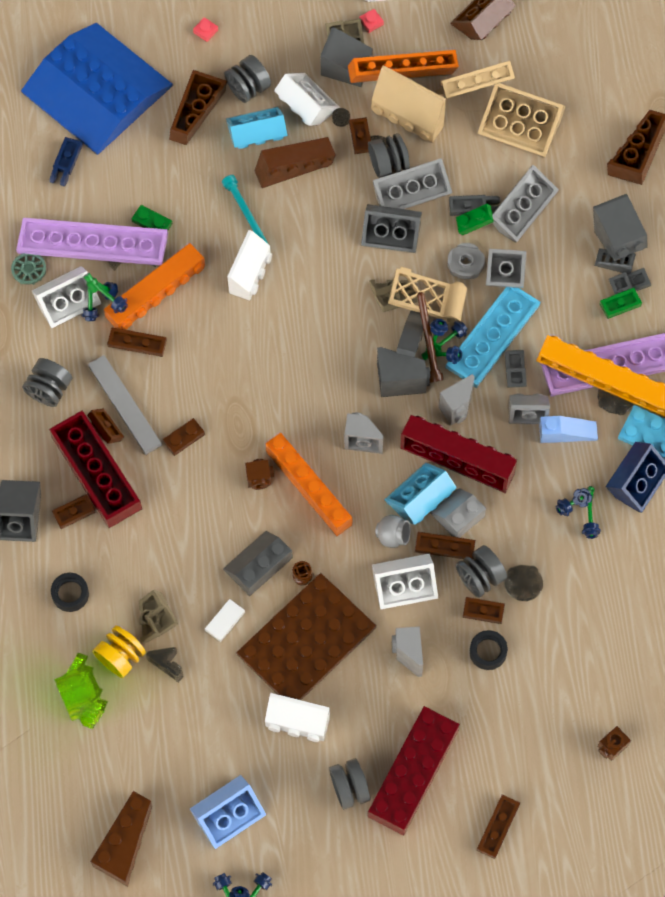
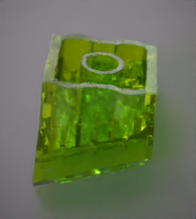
M77 653L67 673L54 680L71 720L80 719L82 726L93 729L104 713L108 701L100 698L103 689L99 688L92 672L94 668L85 665L88 656Z

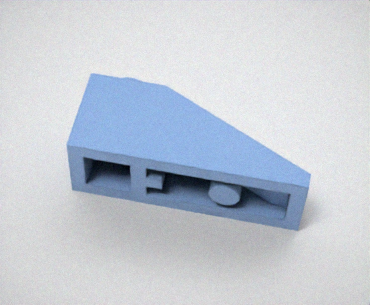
M545 416L540 418V443L598 440L596 421L565 416Z

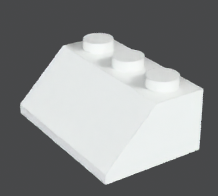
M306 73L285 74L274 90L279 95V99L286 102L290 109L298 114L302 121L309 126L320 125L340 109Z
M248 230L227 276L229 293L250 300L252 295L257 293L258 281L263 279L266 263L269 264L272 259L270 245L251 230Z
M82 266L32 290L38 306L51 328L82 314L83 308L88 307V286L86 285L87 281L83 277L87 274V271ZM97 292L93 293V307L102 304Z
M430 554L372 564L380 609L438 599L434 564Z
M270 693L265 718V726L270 731L280 732L281 730L288 732V735L293 737L301 735L313 742L324 741L330 720L329 707Z

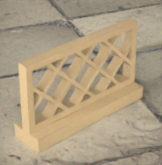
M503 62L440 81L442 88L435 92L438 95L444 94L447 99L514 79L515 76L511 62Z

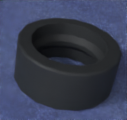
M68 572L61 574L53 581L50 590L53 602L57 608L66 612L78 611L84 607L89 597L87 583L77 573ZM75 582L81 587L82 591L79 599L70 603L62 601L58 594L59 588L65 583Z
M492 630L482 631L472 639L469 650L470 658L480 669L494 670L500 667L506 659L508 652L507 642L498 632ZM489 639L498 643L500 655L497 659L486 661L479 657L477 646L481 641Z

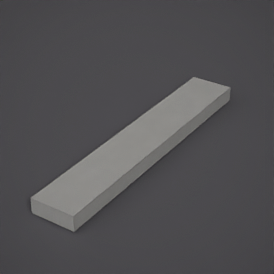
M105 355L89 363L90 370L144 454L147 455L161 447L162 443Z

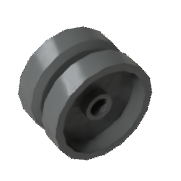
M356 758L346 761L347 775L339 764L329 767L331 780L343 810L353 807L352 793H354L357 802L360 804L370 801L368 784Z

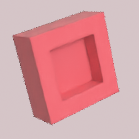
M375 9L359 17L361 24L368 33L384 25L383 19Z
M205 17L193 28V33L206 42L218 31V26Z

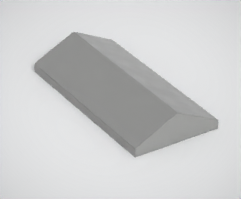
M442 158L373 180L379 206L405 209L452 194Z
M532 165L493 212V224L498 232L516 243L559 189Z

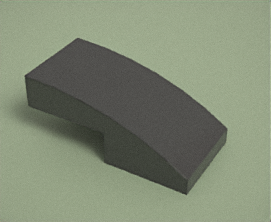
M645 268L629 274L624 272L609 278L615 295L632 288L639 291L651 286Z
M524 350L505 351L507 388L527 387Z

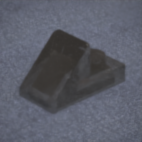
M176 647L153 650L146 653L147 660L178 683L184 677L181 670L182 667L172 661L177 654Z

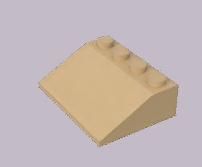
M383 65L371 100V110L377 115L388 118L390 122L401 125L408 132H413L423 140H428L432 143L444 127L446 98Z
M498 83L494 85L477 134L546 157L566 107Z

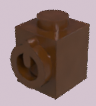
M256 459L253 462L245 463L248 488L252 487L254 490H261L271 485L274 471L273 466H269L268 460Z
M616 726L599 741L598 751L604 758H609L612 761L629 746L631 740Z

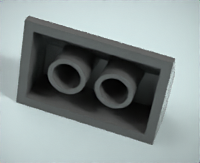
M367 204L361 246L416 253L422 212Z
M265 531L227 564L223 570L251 596L293 558L292 550L278 536Z

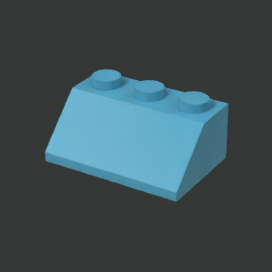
M279 107L226 118L232 144L235 148L238 147V149L246 148L249 144L253 143L261 145L271 139L273 141L282 140L284 136H288L284 115Z
M425 463L384 500L404 520H408L409 523L416 525L430 511L436 509L440 502L448 498L457 487L446 470Z

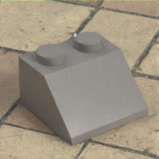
M489 249L486 286L524 288L526 251Z
M473 374L440 392L439 409L450 425L459 424L467 417L475 377Z
M521 393L509 396V424H539L541 417L549 416L550 404L548 396H543L542 394L524 395Z
M358 412L347 413L344 434L345 449L382 454L383 434L366 415Z
M459 488L430 513L453 537L460 538L485 517L486 507L473 494Z
M420 626L396 628L395 635H392L391 641L392 653H396V659L418 677H422L423 657Z

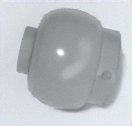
M388 515L377 523L375 533L382 545L396 548L409 542L411 527L408 520H403L396 515Z

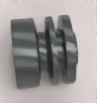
M248 55L239 62L240 67L234 65L231 69L224 72L230 89L243 103H247L251 98H254L256 91L261 93L271 86L268 72L253 55Z
M399 133L394 134L393 139L390 135L387 136L386 145L381 139L368 142L370 160L378 178L391 175V166H393L395 172H400L401 168L402 170L410 169L408 150Z
M39 358L32 369L33 374L27 377V381L24 382L22 388L34 400L46 406L56 407L60 401L59 399L63 396L62 391L67 389L73 377L68 370L56 362Z
M482 545L472 553L473 559L466 556L463 561L456 563V570L462 582L478 598L484 595V591L489 592L491 590L490 583L493 586H497L507 579L504 566L495 553L486 545Z

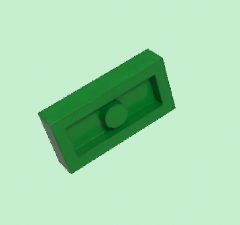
M485 204L456 217L459 234L463 236L493 223L491 206Z
M140 205L131 218L133 223L143 228L166 229L168 231L173 224L172 220L143 205Z
M635 288L600 300V306L607 319L642 305Z

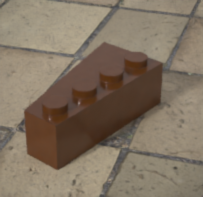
M196 70L192 71L171 126L169 140L183 145L188 144L225 93L226 80Z
M653 110L647 112L636 126V130L629 135L622 148L620 147L614 158L610 159L607 163L609 176L640 185L643 184L665 132L664 113Z
M328 137L261 150L254 171L261 188H265L321 168L329 167L332 165L336 154Z
M133 791L90 861L92 867L127 887L153 807L151 800Z

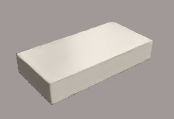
M229 599L207 625L205 631L221 642L244 615L245 610Z

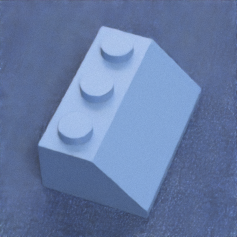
M241 775L190 808L197 823L215 849L266 816L251 786Z

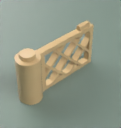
M400 267V269H396L388 304L420 313L419 306L414 305L412 299L417 297L419 292L425 293L430 291L434 299L429 302L426 301L429 316L443 319L450 325H454L455 321H461L467 287L463 283L454 282L453 284H448L411 273V269ZM399 275L406 277L409 283L402 286L398 280ZM418 281L424 282L427 288L420 291L415 283ZM412 286L416 294L409 297L404 289ZM436 286L444 288V293L437 296L433 288ZM401 291L405 300H395V293ZM436 301L440 311H433L429 305Z

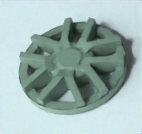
M20 254L12 263V275L20 284L35 285V283L42 280L46 273L45 261L40 255ZM28 256H32V261H28ZM25 257V262L20 261V259Z

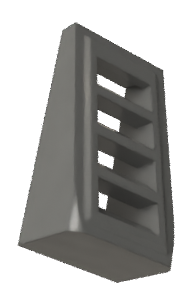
M599 248L594 266L629 274L632 271L636 253L620 258V264L616 263L617 260H613L611 263L609 262L611 255L608 251ZM603 255H606L605 262L601 261Z

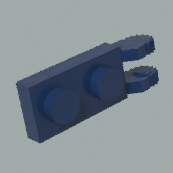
M68 137L64 138L53 165L50 183H55L58 173L62 172L60 185L65 186L67 184L69 175H71L82 149V141Z

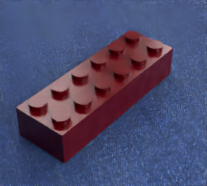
M83 410L49 429L53 441L108 528L142 510L140 499Z
M410 415L401 433L400 449L505 494L515 475L517 459L511 454L500 453L492 446L479 444L473 438L467 439L456 431L444 429L440 424L427 422L421 416Z
M423 706L368 810V818L403 836L405 835L459 731V723Z

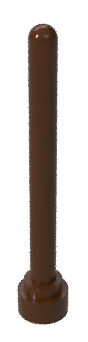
M419 292L417 298L431 370L429 381L430 383L443 381V373L440 372L437 366L425 294Z

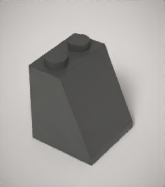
M332 27L320 56L321 76L362 87L363 82L351 83L348 65L353 58L375 57L373 56V48Z
M627 194L593 207L594 233L614 261L648 248L647 233Z
M377 347V369L381 397L426 393V387L430 386V368L426 367L425 360L397 354L396 351L383 347Z
M1 480L0 540L36 542L41 503L40 482Z

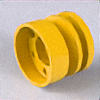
M115 625L111 629L113 634L108 633L106 635L111 644L100 641L92 652L107 669L118 677L124 678L132 669L128 659L138 663V656L143 657L146 651L131 633Z

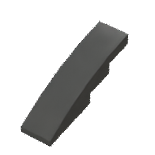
M410 311L398 343L397 354L415 357L424 334L419 312Z

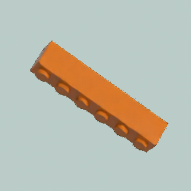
M456 50L353 58L348 65L351 83L378 81L383 65L406 78L453 74L459 65Z
M189 243L121 295L122 298L127 299L126 303L128 304L123 313H114L110 304L104 309L105 317L115 328L128 329L136 319L144 317L149 309L158 306L162 299L172 295L176 288L186 284L194 274H199L205 267L204 257Z
M281 432L265 443L267 454L336 536H339L352 526V516Z

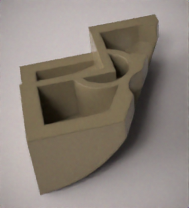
M361 19L325 24L327 38L332 27L364 43Z
M369 280V285L375 299L383 312L400 308L388 304L393 280H387L386 284L375 283V280ZM408 280L399 281L402 286L409 283ZM412 286L404 289L409 297L416 294ZM401 291L394 295L395 300H405ZM417 297L412 299L413 303L418 302Z
M152 590L139 600V610L141 611L139 620L143 637H140L142 643L145 644L178 625L161 592Z

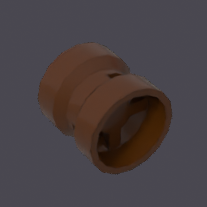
M306 561L295 563L292 569L294 582L301 586L309 584L312 580L311 565Z

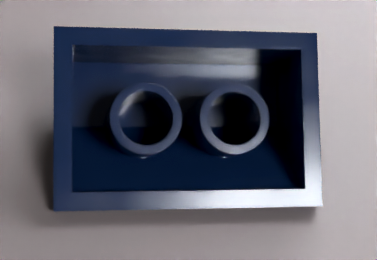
M635 442L607 483L606 488L616 499L642 513L665 478V460L652 444Z

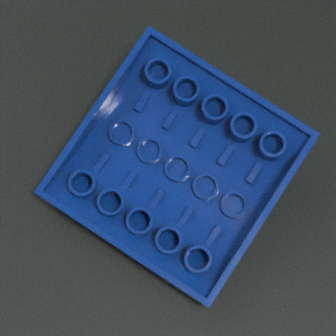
M94 23L69 35L42 60L21 92L98 155L165 94L173 84L98 23Z

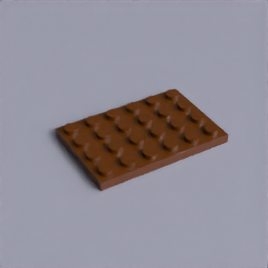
M320 573L243 645L236 654L276 694L302 700L372 633L377 625Z

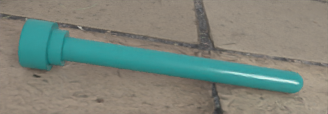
M234 175L226 176L222 180L224 188L233 194L253 232L268 244L237 188V179Z

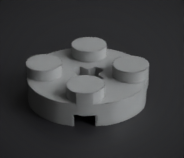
M461 243L448 254L447 264L450 273L460 279H475L484 268V254L474 244ZM465 258H468V261H470L471 263L464 264L461 261H464Z

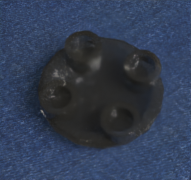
M598 390V405L609 413L621 416L626 414L634 405V403L604 390Z
M519 565L507 571V579L504 581V586L512 598L519 601H530L540 595L543 589V579L535 566Z

